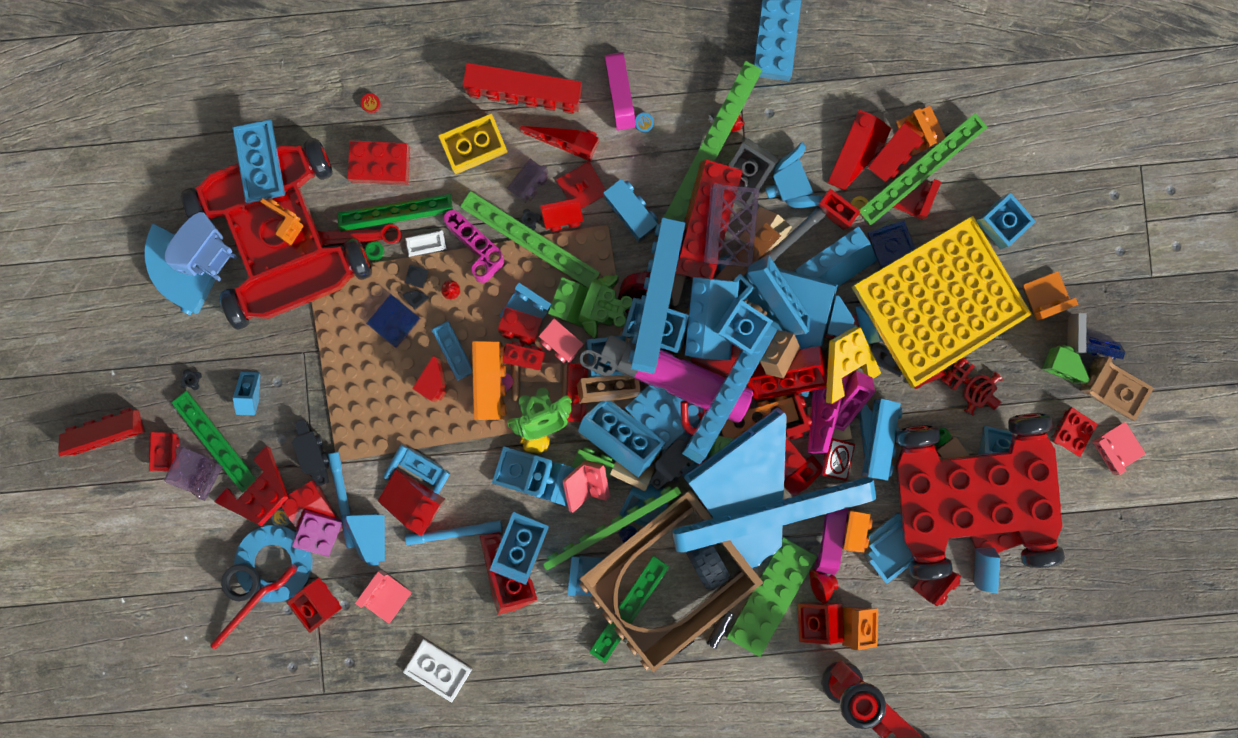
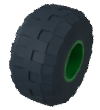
M713 545L685 552L706 589L713 590L727 582L730 575Z

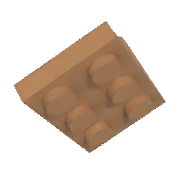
M1110 356L1094 359L1090 365L1089 382L1080 384L1082 385L1080 391L1126 418L1136 421L1154 388L1111 362L1113 358Z

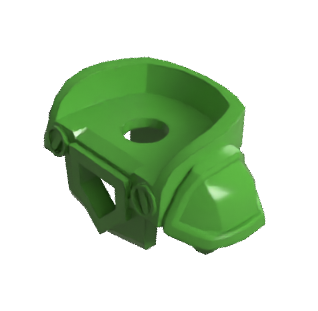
M616 274L615 276L605 275L598 280L594 279L582 306L579 322L582 323L585 332L592 336V339L598 338L599 323L611 326L614 322L618 328L625 326L626 318L624 313L625 310L630 309L633 300L629 296H624L621 300H618V297H616L615 290H613L619 282V276Z
M544 387L537 390L536 396L522 395L519 398V405L523 416L509 419L507 426L516 435H520L526 440L533 441L550 435L567 425V418H569L571 412V398L564 396L552 404L549 398V391Z

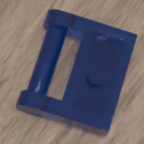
M1086 334L1087 353L1110 356L1113 358L1112 360H1116V358L1123 360L1125 351L1120 342H1109L1089 337Z

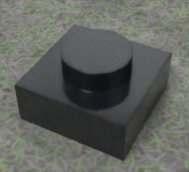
M409 265L404 283L424 289L429 270Z

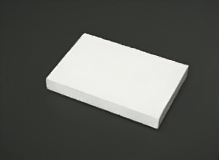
M423 639L403 673L452 703L472 668Z

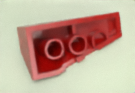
M859 109L827 184L845 191L883 148L891 127L878 117Z
M520 127L522 134L590 162L599 143L597 134L590 130L585 132L572 129Z
M499 532L480 536L497 615L516 611L538 600L530 577L525 585L490 571L502 540Z

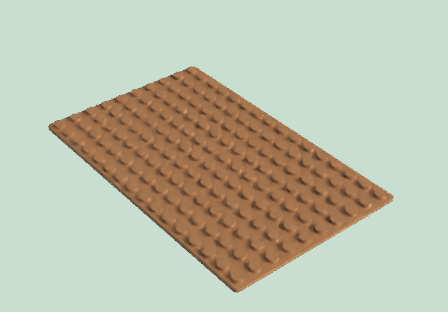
M607 225L541 235L600 272L596 280L605 275L615 276L616 269L609 227ZM510 240L493 243L501 250L504 257V265L485 283L477 282L471 270L472 265L479 257L469 248H461L370 263L372 275L369 278L359 280L355 276L341 290L312 301L335 452H339L340 460L346 461L395 453L401 444L406 445L409 449H419L514 433L507 426V421L523 415L519 401H512V388L504 396V404L507 405V415L504 416V420H474L473 374L457 381L431 329L449 321L473 367L472 342H501L505 348L506 343L512 344V341L519 342L520 339L513 337L512 339H507L498 332L501 321L499 315L516 291L515 287L518 283H521L551 304L562 277L578 284L580 283ZM480 245L476 248L482 249L485 247V245ZM494 255L490 260L497 261L499 256ZM409 265L429 270L424 289L404 283ZM480 269L477 271V274L483 275L486 270ZM449 280L457 282L460 286L459 296L452 300L446 299L441 293L443 283ZM617 283L616 286L613 288V290H615L616 297L619 296V288ZM409 291H420L429 296L430 299L414 310L403 294ZM547 313L541 322L536 343H531L530 345L523 344V347L530 348L531 345L541 347L542 351L545 352L542 363H563L555 356L557 353L555 350L551 349L549 351L540 343L542 340L539 337L540 334L555 319L584 344L583 349L571 361L573 364H580L579 357L582 352L586 351L585 343L588 339H592V336L588 335L584 328L550 316ZM614 322L611 326L599 323L598 338H606L609 335L613 337L623 336L624 327L618 328ZM585 354L583 356V362L585 364H588L587 355ZM433 356L441 359L447 385L445 396L441 401L437 400V402L430 401L412 389ZM503 362V365L506 366V373L512 376L513 365ZM520 382L519 398L522 395L536 396L537 390L544 387L549 391V398L553 404L562 398V383ZM635 398L611 401L630 414L625 407ZM601 401L586 403V414ZM568 421L567 424L578 423V422Z

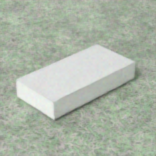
M443 230L405 238L409 257L447 250Z

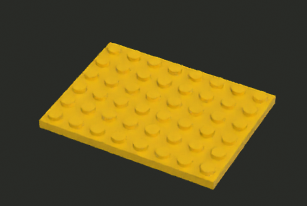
M974 216L852 286L853 291L911 389L1032 315Z

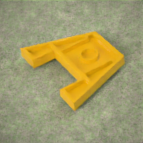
M853 327L829 342L826 403L832 404L844 397L842 378L862 366L863 374L872 377V379L881 374L861 327Z

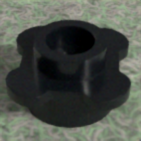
M525 209L519 222L534 231L536 223L541 217L538 213L534 214L529 209Z
M189 369L184 370L181 386L183 388L190 387L193 390L199 389V380L202 378V374L200 372H191Z

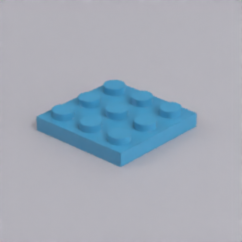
M649 385L625 407L638 422L666 442L663 450L685 432L681 424L680 402L685 400L667 393V390H661ZM688 402V420L690 425H692L699 419L697 414L699 410L702 413L703 408Z

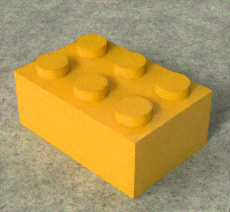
M492 114L438 135L455 175L508 153Z

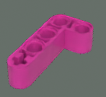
M624 52L605 55V63L616 130L636 128Z
M448 211L444 215V221L448 230L479 257L471 269L475 280L479 283L487 282L504 265V257L501 250L458 211ZM452 220L457 221L458 224H459V227H458L457 224L454 223ZM466 231L472 232L470 236H463ZM480 243L486 244L482 249L476 248ZM494 255L499 256L497 261H491L490 258ZM480 269L486 270L483 275L477 274V271Z
M848 508L825 514L821 548L815 564L817 572L835 575L840 568Z

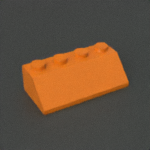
M472 342L474 420H504V416L507 415V405L504 404V396H506L507 390L506 385L502 383V377H506V366L503 365L505 346H502L501 342Z

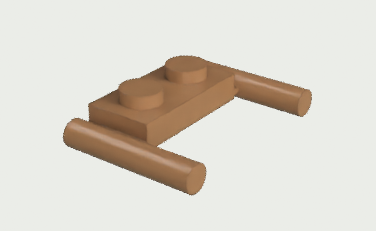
M542 363L541 370L513 365L512 401H519L520 382L562 383V397L566 396L567 363Z

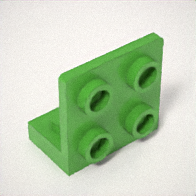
M586 447L583 450L578 449L572 467L577 468L585 460L603 464L608 481L615 463H612V458L603 454L601 457L594 455V450Z

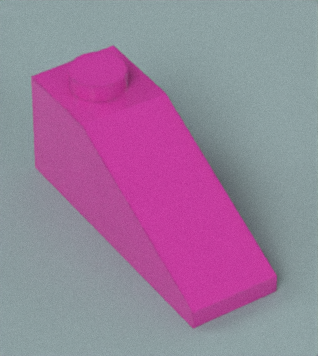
M855 371L849 378L836 420V429L844 431L873 396L875 389L872 377Z

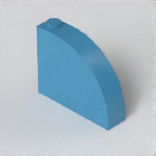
M152 224L145 244V264L150 279L164 297L181 307L180 311L188 315L192 313L198 314L216 279L205 272L203 275L197 273L195 276H190L173 270L164 258L167 247L175 234Z

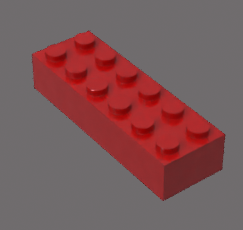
M471 63L466 64L463 87L466 94H469L471 98L479 99L480 96L488 97V100L498 102L501 99L507 100L506 103L517 105L519 102L525 103V106L531 108L544 106V109L549 111H555L556 108L562 109L564 113L568 114L579 112L582 95V83L580 81Z
M710 160L700 162L684 221L685 227L675 275L693 279V277L714 278L742 170Z

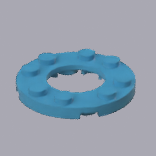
M282 525L260 527L249 533L242 540L236 551L234 565L244 563L255 568V557L262 548L268 545H279L286 549L291 557L292 564L298 568L282 587L268 592L260 601H285L299 593L311 576L313 566L311 552L292 547L291 543L296 532L289 527ZM237 571L235 574L238 582L248 592L252 587L251 576L247 572ZM260 577V579H261L260 588H262L263 586H265V585H267V584L273 583V582H267V581L263 580V579Z

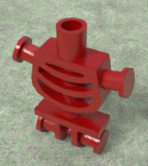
M964 357L959 359L956 364L953 363V371L948 370L944 379L941 378V381L948 387L951 386L950 383L953 379L956 380L950 388L953 391L962 382L965 384L962 396L969 405L967 409H964V412L972 416L975 415L976 407L982 408L985 403L993 410L997 409L1001 404V401L993 393L997 390L995 384L998 381H1002V377L997 372H994L991 378L986 375H978L972 379L968 378L967 375L975 366L969 364L963 370L964 365L969 363ZM957 371L961 373L960 377L956 375ZM977 379L985 380L980 382L979 384L975 383ZM985 384H988V385H989V386L985 387L984 389L981 388V387H982L983 385H985ZM969 388L972 389L970 397L968 395Z

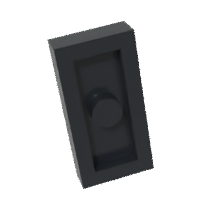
M873 343L871 351L877 365L901 377L902 372L888 348L878 343Z

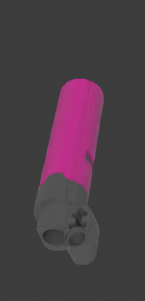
M609 335L601 354L586 350L579 357V362L583 367L598 374L609 376L617 370L655 388L667 390V393L706 410L725 380V377L687 360H680L662 349L659 352L654 374L631 369L632 362H628L631 350L635 351L636 344L632 343V336L629 337L627 342H624ZM587 353L591 354L594 358L593 363L590 365H586L583 362V356ZM598 357L601 358L599 362L602 364L609 362L611 370H607L605 373L603 372V367L599 365L597 369L593 368L597 363ZM745 387L728 417L729 420L735 423L742 421L752 400V389Z

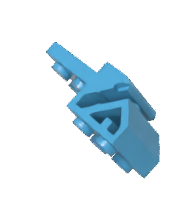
M503 446L492 483L568 507L563 480L576 468Z

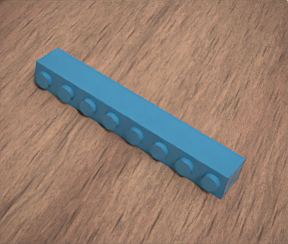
M662 218L661 225L657 224L655 235L658 236L657 242L653 241L651 253H654V259L649 260L647 271H651L650 278L646 277L643 288L647 289L646 296L642 295L640 307H643L642 314L638 313L636 325L640 327L638 332H634L632 343L636 344L635 351L631 350L628 361L632 362L631 369L655 373L685 222Z
M770 325L752 355L741 350L683 451V455L698 464L706 458L778 329Z

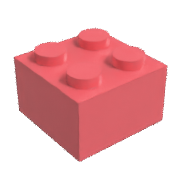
M555 319L539 336L542 339L540 343L549 351L551 349L557 352L555 356L563 363L566 361L571 363L584 347V344Z

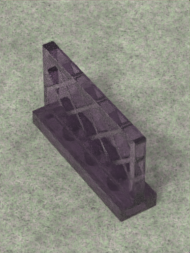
M715 183L711 185L704 263L749 267L752 264L759 189ZM724 190H731L736 196L729 204L723 198ZM745 192L754 193L753 202L749 205L741 198ZM737 199L745 207L738 214L730 206ZM726 208L735 216L727 223L721 217L722 212ZM746 210L752 215V219L747 225L739 217ZM735 219L743 226L736 234L728 226ZM726 227L732 234V237L724 243L720 238V231ZM743 230H746L750 235V240L746 244H743L737 237ZM735 238L741 245V248L733 254L727 244ZM723 247L731 255L725 261L717 260L718 251ZM744 249L748 254V263L740 262L735 255Z

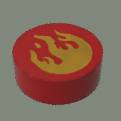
M368 93L362 97L361 106L365 112L375 113L380 109L381 102L375 94Z

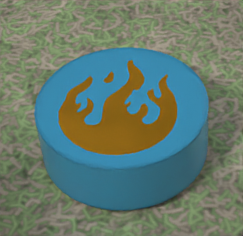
M649 113L637 115L635 126L638 131L646 133L653 128L654 119Z

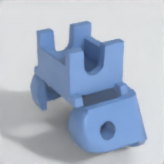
M199 212L189 218L174 235L167 247L164 259L173 270L179 273L195 276L197 273L203 275L205 272L220 282L221 278L217 274L230 257L236 260L237 256L221 241L224 237L205 213Z

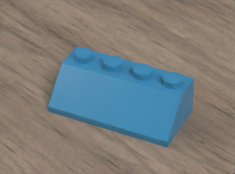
M858 226L793 272L838 283L839 287L877 261V258L869 240Z
M770 255L751 264L748 267L747 277L752 284L755 283L760 298L766 300L769 304L768 309L773 316L776 315L779 319L778 324L782 331L793 333L794 335L808 333L810 317Z
M693 277L685 356L731 360L732 343L713 331L734 298H738L739 282Z
M874 399L862 476L888 480V477L892 476L893 465H891V459L896 454L894 441L899 430L897 423L898 419H901L903 408L900 407L901 403L885 399Z
M601 401L583 417L578 429L579 433L636 477H639L649 468L666 444L665 441L612 401Z

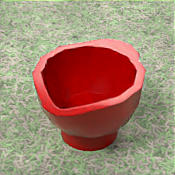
M815 569L810 571L812 592L816 599L826 604L834 590L838 589V581L834 575L819 574Z

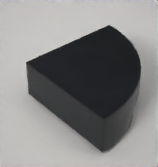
M409 291L403 294L414 310L430 299L429 296L420 291Z

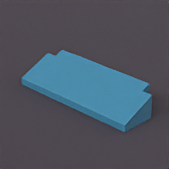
M900 513L895 514L867 536L869 537L868 546L871 550L864 556L886 584L906 570L914 560L911 551L903 540Z

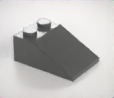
M749 138L742 143L729 164V167L742 170L734 203L744 210H747L779 161L778 157Z

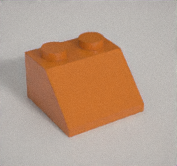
M852 510L847 511L843 550L864 553V548H868L869 537H867L868 529H871L873 521L870 518L871 514Z

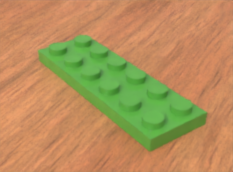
M783 537L782 547L773 554L760 577L763 583L750 594L726 638L761 657L817 556Z

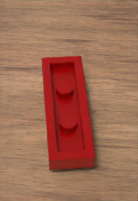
M567 363L566 396H569L572 401L570 403L571 412L567 421L582 422L583 417L586 415V403H579L577 384L580 379L587 378L588 369L581 364Z

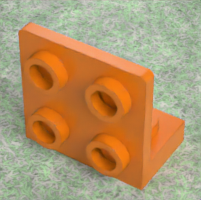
M262 198L260 200L261 203L285 218L284 221L282 220L278 224L276 235L292 245L303 228V225L299 222L300 218L288 209L283 211L284 208L274 200L269 198L266 201Z
M1058 271L1023 285L1036 321L1078 305L1076 298H1069Z

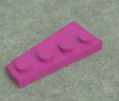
M846 375L842 378L844 391L846 388L849 375ZM827 388L813 390L812 425H810L811 430L809 432L808 452L812 454L828 453L843 399L842 397L832 404L826 403Z

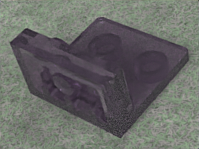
M530 158L507 189L523 202L531 201L537 194V187L539 185L543 186L549 178L547 176V167L545 165L541 167Z
M181 447L164 481L189 491L198 499L205 501L223 466L214 459Z

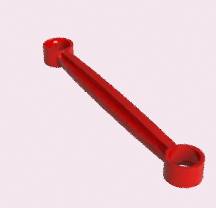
M388 224L379 230L317 231L323 245L344 244L346 241L354 238L360 242L384 240L388 244H396L402 237L401 230L393 224ZM393 227L397 230L398 237L394 241H389L385 238V232Z

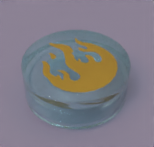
M283 508L278 509L271 516L272 523L276 527L283 528L291 523Z

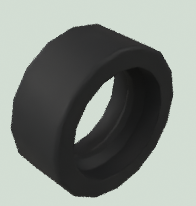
M244 563L236 564L227 569L221 580L224 594L231 600L238 602L250 599L260 589L261 585L258 571L253 566ZM237 571L247 572L252 578V587L244 594L236 593L230 587L231 576Z

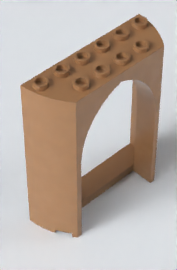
M691 490L580 578L581 582L579 585L585 593L588 591L591 593V601L597 608L602 607L605 611L602 615L610 624L614 623L617 626L614 630L622 640L624 638L628 640L627 647L634 655L639 654L642 658L640 663L647 671L651 669L655 672L763 583L730 540L720 542L741 570L686 615L673 623L660 627H640L621 619L618 610V589L622 576L630 563L691 512L695 511L702 521L713 519Z

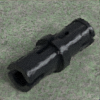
M728 611L718 620L717 624L714 623V629L706 642L707 645L710 644V647L718 648L724 634H727V628L735 614Z

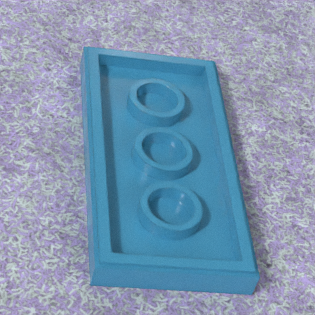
M269 119L232 127L245 202L251 203L260 201L262 198L266 200L285 196L272 121Z

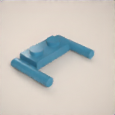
M401 444L383 477L390 480L399 464L434 485L432 491L439 494L450 472L416 450L409 449L406 445Z

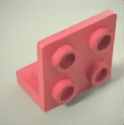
M1126 422L1121 423L1092 442L1114 475H1121L1126 472L1125 467L1145 455L1143 448Z
M585 460L563 480L569 512L573 513L590 497L605 501L610 498L603 464Z
M380 570L355 604L360 608L365 606L384 621L390 623L412 592L383 570Z

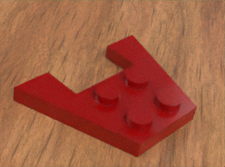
M268 446L253 459L263 470V473L248 489L237 498L230 489L226 488L214 501L220 506L260 526H263L288 499L271 448Z

